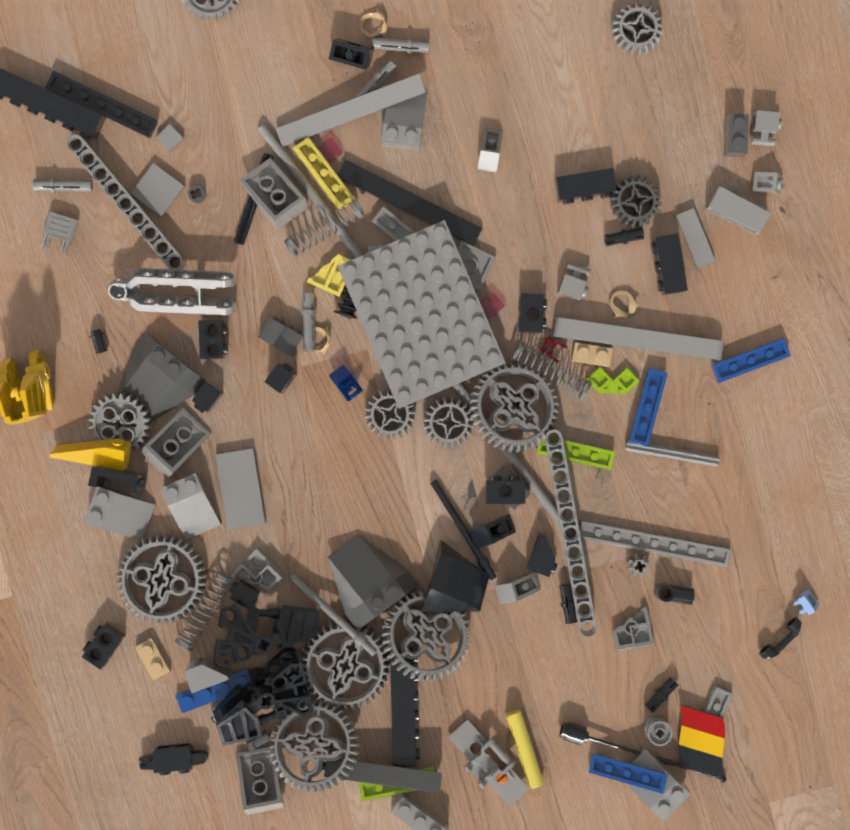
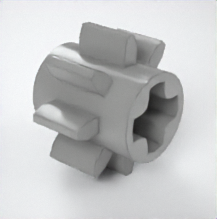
M634 554L633 560L628 559L630 566L627 567V570H633V577L639 574L643 578V573H650L647 565H650L651 562L644 561L645 555L638 558V555ZM638 561L643 564L640 566L641 570L634 568V566H637Z

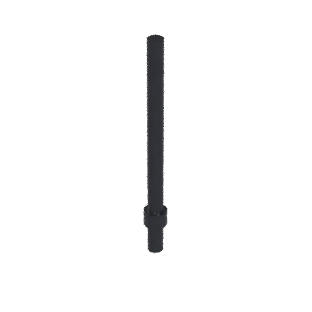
M437 479L430 483L478 559V565L484 569L489 579L493 580L497 575L490 566L491 562L488 557L483 555L480 548L476 549L470 532Z

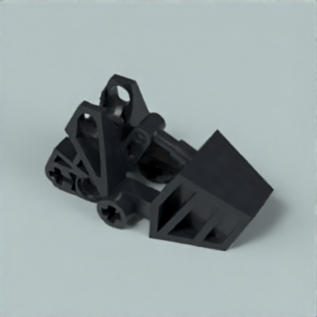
M236 604L224 607L220 610L218 627L227 631L226 640L218 639L215 641L213 663L219 668H225L246 661L252 655L267 654L271 651L272 646L277 645V648L280 649L314 638L318 635L320 611L318 609L279 604L277 608L269 609L252 607L248 610L245 620ZM227 610L233 612V620L226 618ZM259 617L274 619L272 626L273 634L259 638L256 637ZM240 647L246 652L243 658L238 655ZM230 654L232 656V658L227 659L224 662L219 661V658H221L222 656H227Z
M283 648L267 662L265 666L266 671L260 667L252 669L249 675L251 683L243 688L237 684L213 710L216 727L223 746L262 738L260 726L267 724L268 721L275 718L279 720L286 719V709L303 717L314 709L310 693H308L306 688L307 681L304 669L295 648ZM286 655H292L293 658H286ZM278 665L280 668L276 673H272L269 671L271 666ZM307 702L309 707L306 710H300L298 708L300 703ZM274 706V711L257 715L259 710L269 709Z

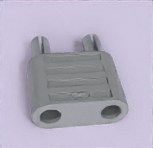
M49 212L43 230L45 236L41 247L48 249L51 237L63 240L60 253L66 254L69 243L73 241L78 220Z

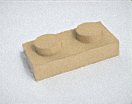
M574 342L571 361L609 368L613 348Z
M153 637L135 646L152 680L171 671Z

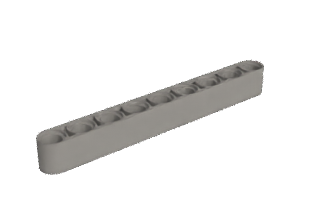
M80 135L70 136L67 140L69 150L169 269L184 270L186 266L185 259L88 142ZM80 140L82 143L81 147L74 149V143ZM90 155H93V162L91 164H87L86 158ZM106 170V176L103 179H99V172ZM118 185L117 193L112 194L110 192L111 187ZM126 199H130V207L124 209L123 202ZM138 214L143 215L141 223L135 222V217ZM150 229H155L156 231L153 238L147 237V232ZM166 243L168 250L165 253H160V245ZM175 258L180 259V265L177 268H173L171 264Z
M557 317L555 318L553 337L718 361L722 360L724 341Z

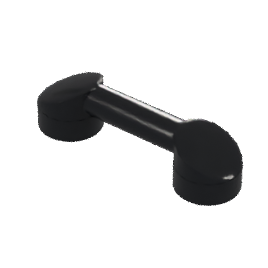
M798 617L791 619L786 625L790 632L774 648L770 644L764 646L760 650L759 655L763 659H770L779 655L798 636L802 625L801 620Z

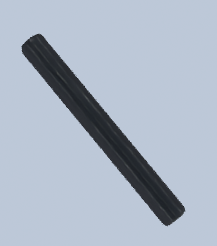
M264 153L260 165L269 158L273 160V156ZM250 195L234 242L239 245H244L257 208V204Z

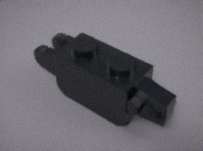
M190 743L161 745L152 754L140 756L139 767L142 770H153L154 773H159V775H169L173 771L184 774L189 773L195 765L206 763L209 754L205 750H193V746Z

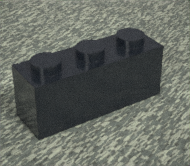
M613 168L560 176L554 179L558 202H563V205L572 204L577 199H582V202L591 201L596 196H601V199L612 197V192L617 191Z
M672 234L655 237L652 239L653 242L650 246L652 254H655L656 257L654 270L659 275V280L657 281L658 291L662 293V296L688 291L679 235Z

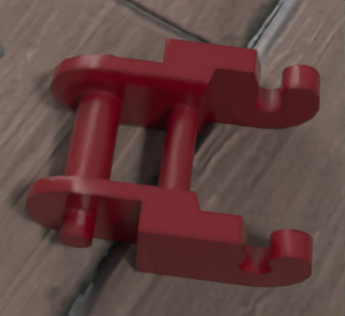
M545 337L546 342L543 347L538 348L541 350L540 353H546V357L559 363V360L552 357L555 346L559 345L565 349L568 347L557 340L553 342L551 337ZM549 343H552L553 346L549 352L546 351V348L549 345Z

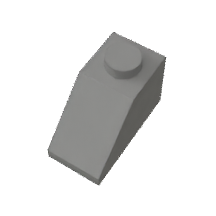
M484 128L477 169L486 172L497 171L503 131Z
M535 572L506 580L495 586L500 604L517 602L541 590Z

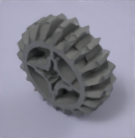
M637 175L635 181L633 176H629V183L623 178L621 180L622 185L617 183L616 188L618 190L612 192L616 197H610V201L615 202V204L610 205V209H617L612 213L613 216L619 213L620 217L617 221L620 222L624 218L625 226L631 221L632 228L635 227L636 222L639 227L643 226V221L648 225L650 223L649 218L652 220L656 218L653 213L658 214L660 212L655 206L662 205V202L656 201L662 197L661 194L655 195L659 188H651L654 185L653 181L649 185L646 184L647 177L641 182L640 175ZM630 187L629 199L621 202L623 191ZM636 187L642 188L648 195L643 196L639 194ZM633 196L635 197L636 200L641 201V202H639V203L637 204L638 207L636 206L635 203H632V202L629 203L630 201H632V200L634 199ZM650 202L649 211L642 216V204ZM622 207L631 208L636 217L627 214Z

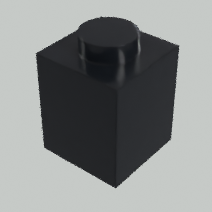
M205 382L192 399V402L195 403L194 407L200 412H210L223 393Z
M241 579L238 583L234 582L229 592L232 594L229 598L249 610L261 591Z

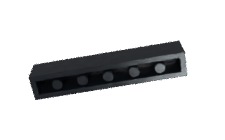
M0 68L1 100L5 97L10 100V104L20 108L23 105L27 107L26 111L36 116L38 113L45 115L44 119L54 124L58 121L62 123L61 127L69 131H73V129L80 131L79 135L89 140L91 137L98 138L106 120L102 114Z
M396 647L399 654H401V648ZM408 647L409 651L413 652V647ZM392 657L390 658L393 766H416V760H420V748H416V740H419V729H415V721H419V710H415V702H418V690L414 691V683H418L417 674L413 679H410L411 672L404 676L403 671L405 669L402 668L400 671H397L399 664L392 665L391 663L395 660ZM404 658L412 666L417 664V658L412 660Z

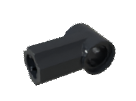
M660 583L654 589L655 597L664 602L692 605L695 597L694 588ZM663 588L668 589L666 597H661V590Z

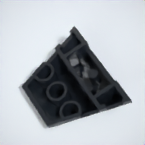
M440 540L432 577L420 612H480L489 580L487 573Z

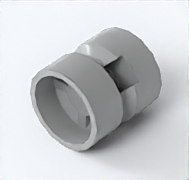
M652 716L644 723V732L652 744L664 746L672 739V728L664 718Z

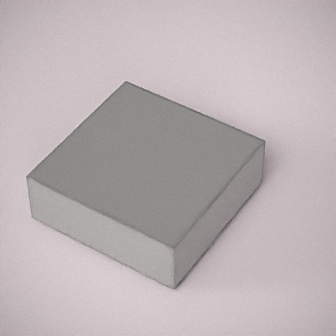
M170 124L156 136L170 152L184 139Z

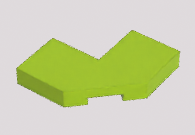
M599 366L586 378L588 382L592 383V387L598 393L626 394L640 381L628 367H625L612 379Z

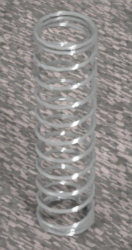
M354 199L352 200V205L350 202L348 203L354 213L355 221L348 215L344 206H342L349 225L344 222L339 212L335 210L341 221L342 228L335 223L333 217L329 214L335 226L336 232H334L322 217L323 222L327 226L329 236L322 231L319 223L316 221L315 223L322 234V240L315 234L312 226L309 225L310 230L315 236L316 243H313L305 229H302L310 247H307L300 235L296 233L297 238L302 244L303 251L296 246L293 238L289 237L284 240L289 253L296 257L298 256V251L304 253V247L310 249L311 243L317 245V239L324 241V235L330 238V231L337 234V228L343 230L344 224L350 226V220L357 222V216L361 219L365 218L364 211L358 201Z
M521 342L511 358L513 359V361L518 356V363L529 350L523 367L531 360V358L534 355L535 358L532 362L530 370L532 369V367H535L536 364L542 358V361L536 374L539 371H541L544 368V366L549 362L547 369L543 375V377H545L556 365L554 372L550 378V382H552L553 379L557 376V374L562 370V373L556 384V386H558L561 383V381L565 378V376L569 373L563 390H565L569 383L575 378V381L569 394H571L574 391V389L578 386V384L582 381L576 398L579 397V400L581 401L585 398V396L587 395L588 391L592 386V383L588 382L583 387L584 378H582L576 384L578 378L577 374L569 380L571 370L566 372V374L562 377L565 369L564 366L556 372L558 363H555L549 369L551 359H548L542 366L545 355H542L535 362L538 355V351H535L528 359L531 353V347H529L521 356L525 347V343Z
M217 571L214 577L222 581L228 589L220 587L213 582L210 583L220 589L224 595L217 594L208 588L206 589L214 594L220 602L202 595V597L212 602L216 609L206 606L200 601L198 602L213 615L203 613L197 608H194V610L204 615L208 622L200 620L192 614L190 615L205 628L197 627L189 621H186V623L196 628L200 635L182 628L197 641L189 640L181 634H178V636L182 639L176 638L174 640L179 647L186 651L192 652L194 649L192 643L198 642L196 636H202L200 629L205 630L206 626L204 623H210L208 616L213 617L214 613L212 610H218L216 603H222L220 597H226V593L223 590H230L228 584L232 585L234 583L231 577L220 571Z

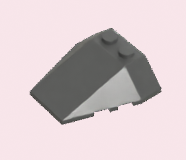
M146 332L133 348L117 394L119 397L124 392L125 398L132 394L133 401L139 398L137 404L144 403L143 411L149 410L145 416L151 417V420L147 422V424H150L172 408L192 397L206 380L192 368L187 367ZM127 411V415L131 419H134L133 413Z
M357 535L327 557L345 615L356 631L418 586L407 569L360 535Z

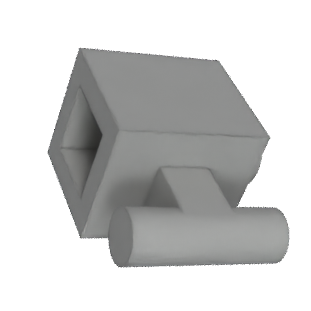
M757 110L753 113L751 133H758L759 137L751 138L752 145L775 147L776 139H769L768 136L776 134L781 129L782 119L780 118V112Z
M569 262L566 269L572 271L573 274L572 276L567 274L563 276L557 294L580 301L582 297H586L589 288L586 287L587 281L581 280L580 276L588 277L590 269Z

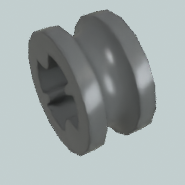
M193 185L188 190V197L194 203H201L206 198V192L201 186ZM200 189L201 197L194 199L192 192Z

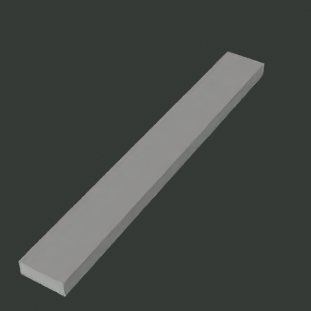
M420 74L278 127L276 131L282 147H285L307 137L424 94L426 90Z
M580 520L579 531L582 540L722 567H728L731 548Z

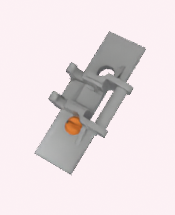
M468 719L448 736L452 743L468 759L469 762L465 765L464 769L474 774L479 780L478 785L482 789L489 783L509 807L529 790V787L512 769L517 762L514 759L511 760L495 742L494 736L486 740ZM473 743L480 744L481 751L479 753H473L470 750V746ZM489 746L506 764L505 766L500 767L487 753L486 749Z

